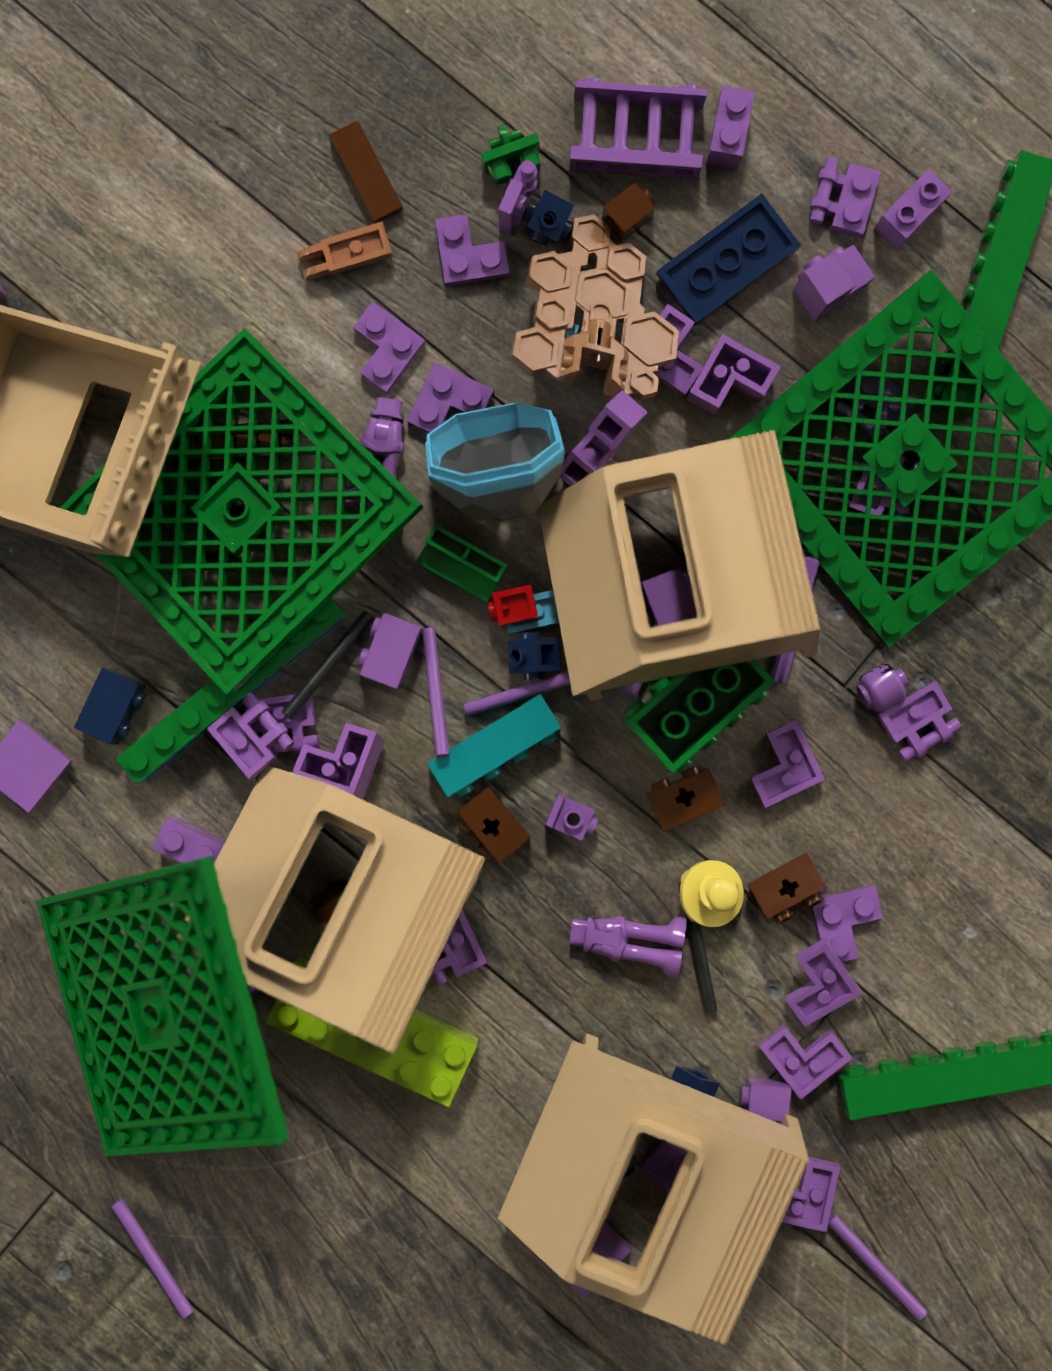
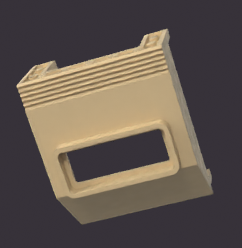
M0 305V525L88 553L129 557L201 362L188 359L176 345L163 342L161 347L163 351ZM96 384L132 395L86 515H81L52 506L50 503Z
M774 430L604 466L539 506V517L573 696L587 694L589 700L593 701L603 699L602 690L799 650L802 651L803 658L817 655L820 627ZM671 489L698 617L662 626L649 627L624 499Z
M268 766L261 772L214 862V867L217 870L219 885L224 903L227 906L228 918L237 943V950L247 979V985L394 1056L465 902L468 901L480 876L485 858L328 783ZM324 823H329L367 841L368 844L307 967L302 969L262 950V945ZM186 916L185 920L189 922L190 917ZM178 933L177 938L182 942L183 937ZM194 948L193 953L198 957L199 952Z
M586 1033L582 1043L574 1040L571 1042L498 1219L564 1281L690 1332L694 1331L703 1337L707 1336L709 1339H714L716 1342H721L725 1345L809 1159L798 1118L785 1114L781 1124L601 1052L598 1050V1038ZM643 1133H648L685 1148L688 1151L637 1267H633L596 1252L592 1248L640 1137Z

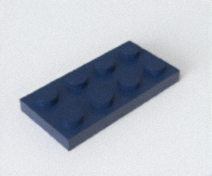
M761 193L657 270L656 275L687 317L695 322L694 326H696L799 250L801 244Z

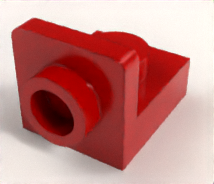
M531 584L492 593L493 602H488L492 622L498 621L501 628L507 627L509 624L539 618Z

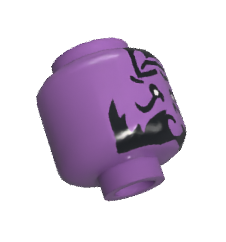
M882 664L862 674L859 678L860 685L856 686V690L867 709L873 708L876 712H883L905 700V687L909 686V683L900 668L895 670L889 664Z

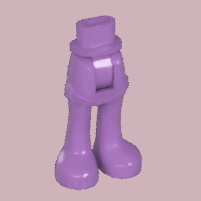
M378 397L375 410L370 412L371 418L365 429L364 436L360 438V443L376 459L378 456H383L382 465L396 478L399 457L404 452L405 447L402 442L404 416L401 415L403 402ZM355 486L351 489H346V491H359ZM345 500V506L360 510V500ZM368 500V510H369V509L371 508V502Z
M619 915L615 918L594 919V921L592 917H588V921L573 919L569 945L584 947L583 952L590 950L596 954L608 957L614 962H618L621 959L651 964L663 969L666 977L678 980L682 950L654 949L627 944L628 938H634L683 948L687 918L674 917L668 925L660 926L627 921Z

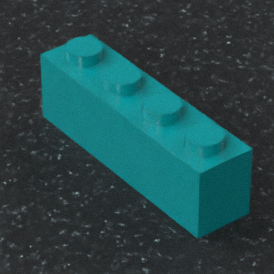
M539 694L449 749L448 757H436L428 762L427 765L446 796L449 797L455 794L457 799L474 789L471 783L480 777L488 781L502 772L500 765L511 759L513 764H516L529 756V747L538 742L543 747L558 738L559 736L556 731L561 726L542 695Z

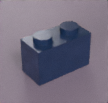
M102 667L74 728L109 745L119 744L120 740L124 741L131 730L132 723L129 721L134 710L139 711L145 701L146 693H143L146 685L111 668Z

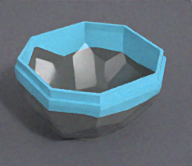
M515 402L455 414L426 435L427 442H425L428 475L433 487L443 497L479 524L497 523L527 517L536 513L562 472L565 451L557 419L553 416L552 410Z

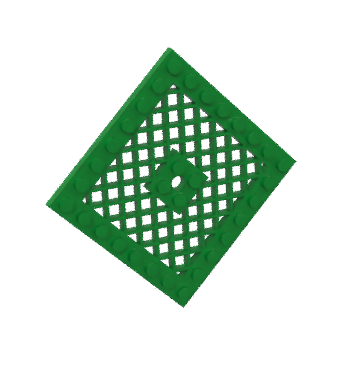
M932 270L928 271L729 438L747 437L774 430L780 456L782 455L783 442L801 443L799 461L781 459L782 465L799 466L797 483L784 469L799 539L888 647L893 645L1052 518V473L1044 479L1046 466L1052 472V413ZM925 320L930 327H918L917 325ZM908 333L906 350L889 349ZM914 333L932 334L930 351L913 350ZM938 336L952 353L937 352ZM882 355L880 372L863 371ZM888 355L906 356L904 374L886 372ZM912 357L929 358L928 375L910 374ZM936 359L953 360L952 377L934 376ZM960 363L974 379L958 378ZM856 377L854 394L836 393ZM861 377L879 378L877 396L859 394ZM885 379L903 380L901 397L883 396ZM909 380L927 382L925 399L907 398ZM933 382L951 384L949 401L931 400ZM957 384L975 385L973 403L955 402ZM981 388L995 405L980 404ZM829 399L828 416L811 414ZM835 399L853 400L851 417L833 416ZM859 400L877 402L875 419L857 418ZM883 402L900 404L899 421L881 420ZM906 404L924 405L923 421H921L916 413L905 421ZM930 406L948 407L946 425L929 424ZM954 408L972 409L970 427L953 426ZM979 410L996 411L994 429L977 427ZM1003 414L1016 430L1001 429ZM809 420L827 421L825 439L807 438ZM803 421L802 437L785 436ZM832 422L851 423L849 441L831 440ZM856 424L874 425L872 443L854 442ZM880 426L897 427L878 443ZM930 430L945 431L944 447ZM952 431L969 433L967 451L950 449ZM976 433L993 435L991 452L974 451ZM1000 435L1017 436L1015 454L998 453ZM1024 440L1038 456L1023 455ZM806 443L825 445L823 463L805 461ZM830 445L848 447L846 465L828 463ZM854 447L871 449L861 457L869 466L852 465ZM906 451L914 452L918 456V465L914 470H905L900 464V457ZM951 455L967 456L965 474L948 473L958 465ZM973 457L991 458L989 476L971 475ZM997 459L1015 460L1013 478L995 477ZM1022 461L1039 462L1037 480L1020 479ZM804 467L822 468L820 486L802 485ZM827 469L846 470L844 488L826 487ZM851 471L869 472L867 490L849 489ZM875 475L879 477L890 492L873 491ZM940 479L938 496L921 495ZM946 479L964 480L962 498L944 497ZM971 480L988 482L986 500L969 499ZM995 482L1012 484L1010 502L993 501ZM1019 484L1035 486L1017 501ZM803 490L820 491L818 508ZM825 492L843 493L841 511L823 510ZM849 494L867 495L865 514L847 512ZM872 496L890 497L888 515L870 514ZM896 500L904 508L913 501L912 518L894 516ZM920 500L937 501L935 520L918 518ZM944 502L961 503L959 522L942 520ZM968 504L985 505L983 524L966 522ZM992 506L1009 507L990 522ZM823 515L840 516L839 534ZM846 517L864 519L862 537L844 535ZM870 519L887 521L886 539L868 537ZM893 521L911 523L909 541L892 540ZM917 523L935 525L933 543L915 542ZM941 525L958 527L957 545L939 544ZM965 527L982 529L963 544ZM844 540L861 542L860 559ZM867 542L885 544L883 562L865 561ZM891 544L908 546L907 564L889 563ZM915 546L932 548L930 566L913 565ZM938 549L955 550L937 565ZM866 566L882 567L881 584ZM888 567L906 569L904 588L886 586ZM912 570L929 571L910 586ZM886 591L903 593L893 600Z
M244 328L195 377L155 484V496H151L148 503L154 504L153 519H142L140 527H153L152 541L139 542V527L129 557L106 554L96 555L219 688L231 697L424 507ZM247 377L250 381H242V380ZM237 390H250V403L236 404ZM259 390L271 403H258ZM227 396V404H219ZM280 411L293 424L280 425ZM249 412V426H235V413ZM258 412H272L271 425H257ZM213 413H227L226 426L212 427ZM204 418L203 427H195ZM294 433L293 447H279V434ZM302 433L315 446L302 447ZM257 434H271L270 448H256ZM213 435H225V449H211ZM234 435H248V447L234 449ZM190 436H203L202 449L189 450ZM180 442V450H172ZM316 455L315 469L301 470V456ZM324 455L338 469H323ZM270 456L269 470L255 471L256 457ZM278 456H293L292 470H278ZM233 457H247L246 470L238 462L233 466ZM188 458H202L201 472H188ZM211 458H224L223 472H210ZM166 459H179L178 473H165ZM105 464L60 508L86 515ZM338 477L337 492H323V478ZM346 477L359 491H346ZM292 478L291 493H277V479ZM300 478H315L314 492H300ZM255 479H269L268 492ZM210 480H219V481L209 490ZM165 481H178L177 495L164 496ZM187 481H200V495H186ZM322 500H337V515H322ZM345 500H360V514L345 515ZM368 500L373 504V506L369 510ZM276 501H291L290 516H280L285 510ZM299 501H314L313 515L299 516ZM236 502H244L245 510L243 514L239 517H231L230 509L232 505ZM186 503H195L190 509L198 518H185ZM164 504H177L176 518H163ZM321 523H336V538H321ZM344 523H355L344 534ZM275 524H290L289 539H275ZM298 524H313L312 538L298 539ZM162 526H175V541H161ZM185 526H198L197 541H184ZM207 527L219 540H207ZM266 530V539H256ZM320 546H331L320 557ZM266 547L265 562L251 563V548ZM274 547H289L288 562H274ZM297 547H312L311 562H297ZM206 548H220L219 563H205ZM151 549V562L139 550ZM161 549H174L173 564H160ZM183 549H197L196 564H183ZM229 550L237 557L242 553V563H228ZM265 570L264 586H250V571ZM273 570H288L287 585L273 586ZM296 570H307L296 581ZM196 571L195 587H181L182 572ZM205 571H218V586L204 587ZM228 571H241V586H227ZM160 572H173L172 585ZM272 593H283L272 604ZM194 594V608L182 595ZM204 594H217V610H203ZM226 594H240L239 610H226ZM249 594H263V609H249ZM202 617H216V630ZM225 617H239L238 633H224ZM248 617H259L248 628ZM224 640L235 641L229 646Z
M212 856L36 900L105 1156L279 1145L289 1139L285 1117L280 1107L276 1084L269 1067L266 1048L258 1027L256 1012L250 998L247 979L239 958L237 943L233 936L227 914V906L224 903ZM184 914L190 917L189 922L183 918ZM162 919L168 922L167 926L162 923ZM141 924L146 927L145 931L141 928ZM121 928L125 931L124 935L120 932ZM178 933L183 937L182 942L177 938ZM157 938L161 941V946L156 943ZM135 943L140 946L139 950L135 947ZM194 948L199 952L198 957L193 953ZM172 953L177 956L176 961L171 957ZM151 957L155 960V965L150 961ZM130 961L134 964V969L129 965ZM187 968L193 972L192 976L186 972ZM203 983L209 987L208 992L202 987ZM181 987L186 991V995L180 991ZM118 999L123 1002L122 1005L118 1002ZM197 1002L203 1007L202 1011L196 1006ZM212 1018L219 1023L218 1027L212 1022ZM190 1021L196 1026L195 1029L190 1025ZM127 1032L132 1035V1038L127 1035ZM206 1037L212 1042L211 1045L205 1040ZM222 1052L228 1057V1061L221 1056ZM200 1056L206 1061L205 1064L199 1059ZM178 1059L183 1063V1067L177 1062ZM215 1072L222 1077L221 1080L215 1075ZM193 1074L199 1079V1082L193 1078ZM172 1077L177 1081V1085L171 1080ZM231 1088L238 1093L237 1096L231 1091ZM209 1090L215 1095V1098L208 1093ZM187 1092L193 1098L192 1100L187 1096Z

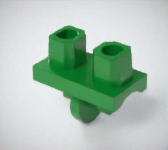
M504 124L497 127L499 137L488 141L491 150L481 153V165L484 173L490 174L496 186L511 180L512 173L509 165L520 161V164H522V162L529 160L536 166L537 171L541 169L539 157L540 141L537 133L522 138L519 129L508 133Z

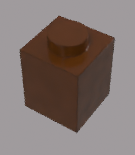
M634 182L604 206L602 218L621 242H623L653 219L655 201L645 188L641 190Z

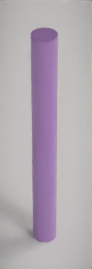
M428 627L422 630L435 751L436 757L443 758L449 756L439 658L435 628Z
M567 671L464 704L467 716H471L570 685L569 673Z
M121 1198L111 1205L113 1211L181 1317H187L194 1309L125 1201Z
M835 1213L831 1214L828 1226L917 1320L923 1319L927 1314V1310Z

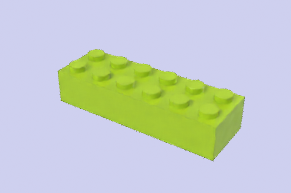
M299 956L293 962V965L305 969L310 960ZM276 999L266 1021L268 1025L447 1107H450L478 1043L477 1037L416 1009L409 1020V1026L394 1056Z

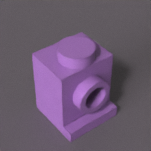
M558 793L545 825L582 841L584 835L591 837L598 818L593 816L595 809ZM570 813H577L580 820L576 825H570L567 822V817Z

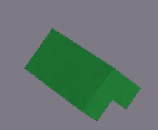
M434 524L425 540L426 545L416 563L488 604L492 598V593H495L507 572L508 565Z

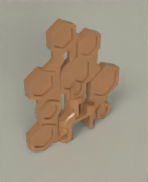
M596 215L574 218L569 244L572 245L571 252L557 254L555 251L538 254L532 256L529 262L526 283L539 293L538 301L535 305L534 328L516 332L513 338L510 361L530 377L546 373L552 379L564 382L567 387L572 385L579 371L580 364L606 370L604 395H617L623 390L627 395H634L640 401L653 398L658 392L659 377L655 373H657L660 367L672 365L676 359L679 331L655 311L644 314L645 308L640 304L646 256L630 243L616 246L610 238L611 228ZM594 256L596 258L595 269L580 272L582 268H586L588 257ZM576 309L583 315L581 332L564 339L565 332L573 328ZM623 320L619 343L614 339L616 322Z

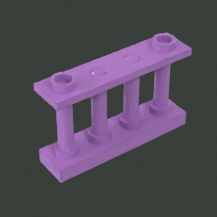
M585 78L582 81L575 80L574 100L584 101L581 143L578 146H571L569 170L699 179L703 155L695 154L692 151L695 108L703 109L707 97V89H699L698 86L691 84L682 85L679 88L601 82L597 78ZM597 102L616 103L614 146L610 148H597L594 144ZM629 104L649 105L647 143L643 151L630 150L627 147ZM662 106L682 107L679 150L675 153L662 152L659 149Z

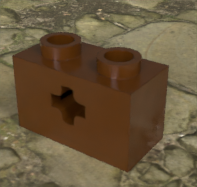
M696 765L682 771L683 778L670 782L669 778H665L650 785L652 791L647 792L646 796L663 832L725 806L709 768L701 770L700 766ZM680 788L692 793L687 798L688 803L686 805L681 801L675 800L680 795Z
M489 785L457 811L461 816L457 822L469 836L474 832L482 843L478 847L489 861L495 858L500 864L530 839L528 832ZM486 818L490 821L497 819L500 822L497 826L499 832L496 835L492 831L484 832L483 829L486 826L484 820Z
M806 852L748 883V890L767 924L769 925L775 921L777 925H780L795 916L793 911L805 905L806 909H810L824 900L823 895L826 894L827 886ZM788 886L789 889L796 888L795 897L790 898L788 894L781 896L783 894V887Z

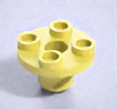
M706 860L695 864L682 874L680 902L690 921L702 926L719 927L729 923L736 917L743 903L744 889L738 873L731 866L721 861Z

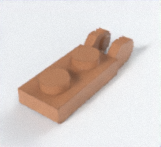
M383 222L320 240V243L308 246L297 252L300 261L316 259L323 254L325 256V263L309 267L303 271L304 279L308 281L325 277L329 273L334 275L393 257Z

